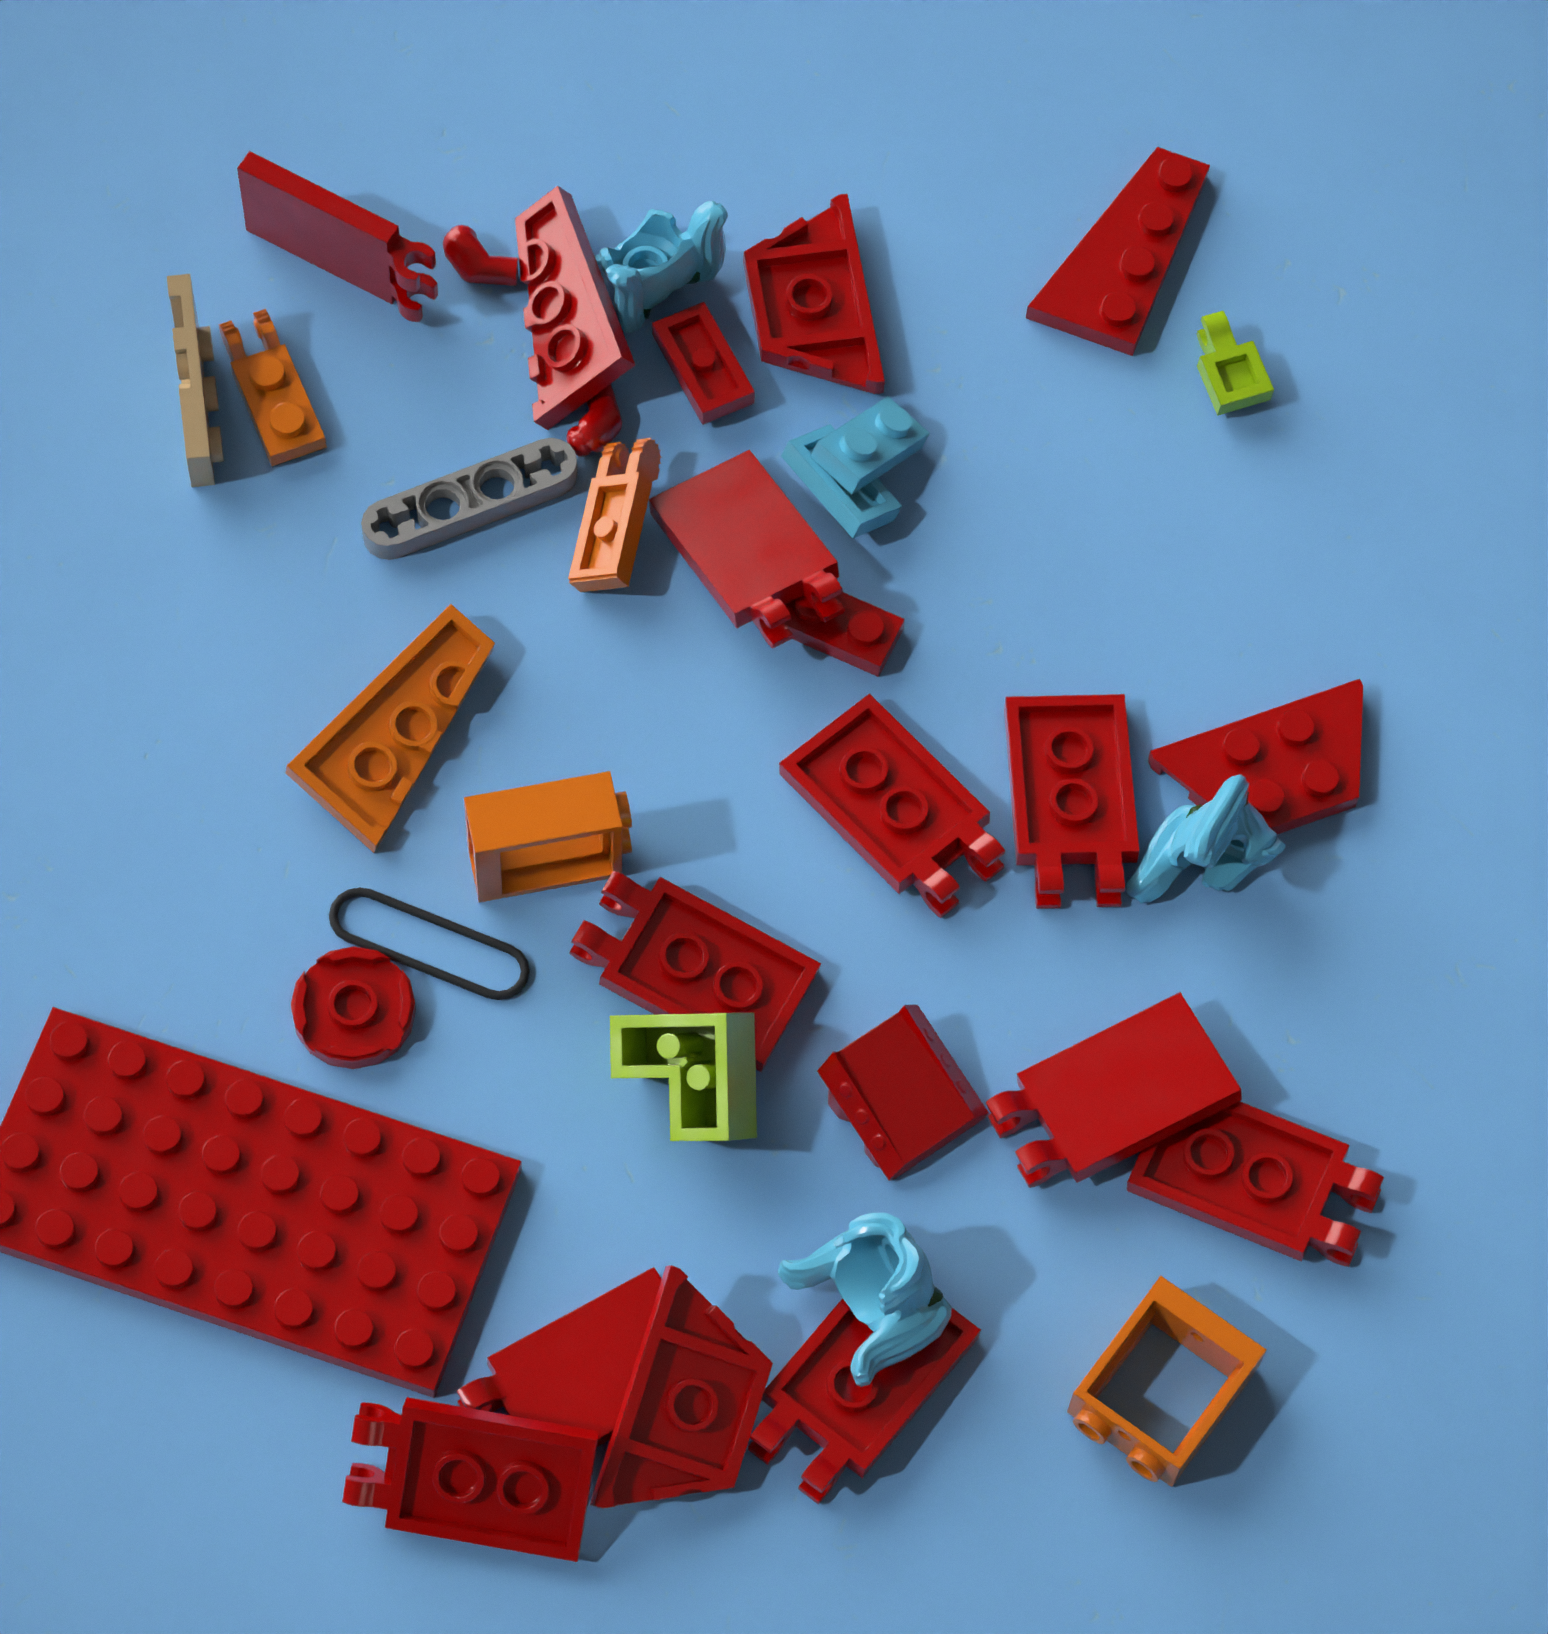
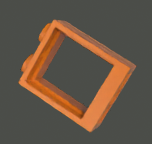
M610 771L464 797L467 847L478 902L609 879L613 871L622 873V854L632 853L629 828H632V819L626 791L615 793Z
M1160 1276L1073 1392L1067 1413L1074 1417V1425L1086 1437L1099 1444H1104L1108 1441L1127 1455V1463L1139 1475L1152 1482H1157L1161 1479L1173 1487L1258 1370L1267 1349L1163 1276ZM1152 1324L1228 1377L1174 1453L1097 1399Z

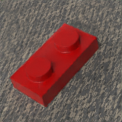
M705 302L652 322V335L702 425L754 404L755 391Z
M844 592L836 597L844 606L845 613L825 623L818 617L804 595L785 604L791 614V619L786 621L785 624L793 633V640L877 677L880 676L904 630V618Z

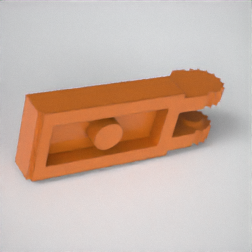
M263 309L253 313V325L258 338L262 340L265 351L246 357L240 332L234 326L232 320L219 324V329L231 360L230 365L233 378L271 466H275L327 448L325 435L285 344L280 345L276 329L268 311Z
M651 438L637 439L631 448L632 453H629V448H626L622 442L607 443V446H604V450L601 451L602 457L599 460L596 477L591 479L568 577L569 583L580 592L629 587L652 482L658 479L659 464H661L660 458H662L658 444Z

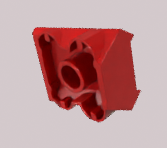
M918 1004L904 1005L899 1012L840 1051H833L817 1070L828 1087V1105L839 1119L851 1122L864 1142L865 1154L876 1167L881 1168L889 1181H893L978 1124L989 1114Z

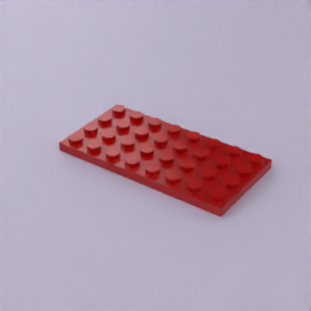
M52 1007L0 1125V1252L435 1398L521 1174L522 1161Z

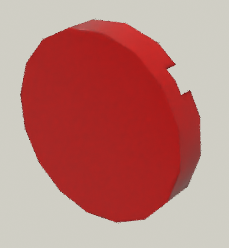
M354 946L329 951L316 959L317 963L311 966L306 974L305 971L295 983L291 1001L296 1035L310 1054L328 1065L349 1069L377 1065L398 1052L411 1034L416 1013L411 981L403 970L401 971L397 965L390 961L389 957L381 952Z

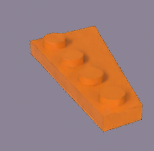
M450 604L287 764L285 773L375 853L490 657L495 642Z

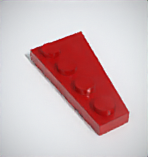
M1157 147L1027 306L1026 319L1133 356L1207 180L1210 165Z

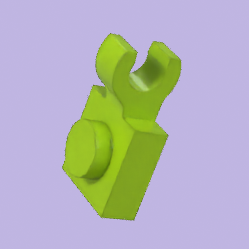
M1224 311L1202 316L1201 322L1204 329L1197 330L1196 334L1205 355L1199 357L1197 369L1217 416L1271 400L1274 388L1254 341L1237 345Z

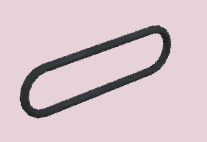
M361 887L346 890L338 895L331 904L329 912L330 926L335 934L344 941L360 948L377 950L389 957L390 960L483 997L495 1000L509 999L520 993L528 982L530 974L528 960L519 949L372 889ZM360 896L370 898L510 954L520 965L521 973L519 980L511 988L502 991L491 990L350 934L339 924V909L345 901Z

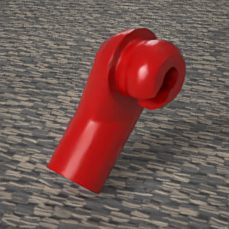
M457 225L446 234L443 240L445 257L464 281L479 284L517 286L518 257L489 255L478 240L475 231L469 226Z
M612 384L587 401L589 412L579 420V426H574L567 432V443L573 448L577 456L585 457L592 451L596 453L602 451L603 447L607 446V443H610L620 433L622 419Z

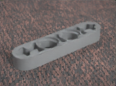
M540 439L379 500L370 505L363 514L361 525L365 547L371 554L381 559L401 558L558 498L569 492L576 483L577 458L575 451L568 443L561 439ZM550 460L554 466H560L561 473L552 476L547 469H541V463ZM519 469H525V478H530V487L525 488L523 486V478ZM500 477L510 481L514 489L505 498L491 499L483 494L481 486L490 478ZM439 498H449L460 507L455 516L446 520L435 519L426 510L432 501ZM417 510V518L421 527L419 529H415L414 518L410 520L409 511ZM389 521L393 528H398V535L389 538L384 531L379 530V524Z

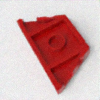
M840 194L830 200V208L806 221L801 217L784 227L781 234L777 237L766 238L744 251L743 266L761 362L869 393L881 394L884 393L885 379L848 194Z
M1360 679L1151 750L1148 763L1151 769L1158 775H1161L1163 772L1167 773L1189 791V800L1195 805L1201 804L1202 806L1214 798L1224 781L1236 775L1244 776L1249 783L1248 802L1263 816L1268 826L1277 835L1356 807L1360 789L1363 684Z
M672 1265L665 1267L589 1504L591 1506L604 1509L636 1502L679 1497L680 1495L729 1489L735 1486L773 1363L752 1341H747L735 1329L734 1323L717 1305H712L687 1280L688 1276L678 1267Z

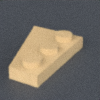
M190 274L167 276L168 294L175 328H172L178 376L179 380H181L179 396L191 487L215 485L213 463L223 462L224 455L220 426L209 427L208 412L219 411L215 376L204 377L203 362L214 361L210 326L199 327Z

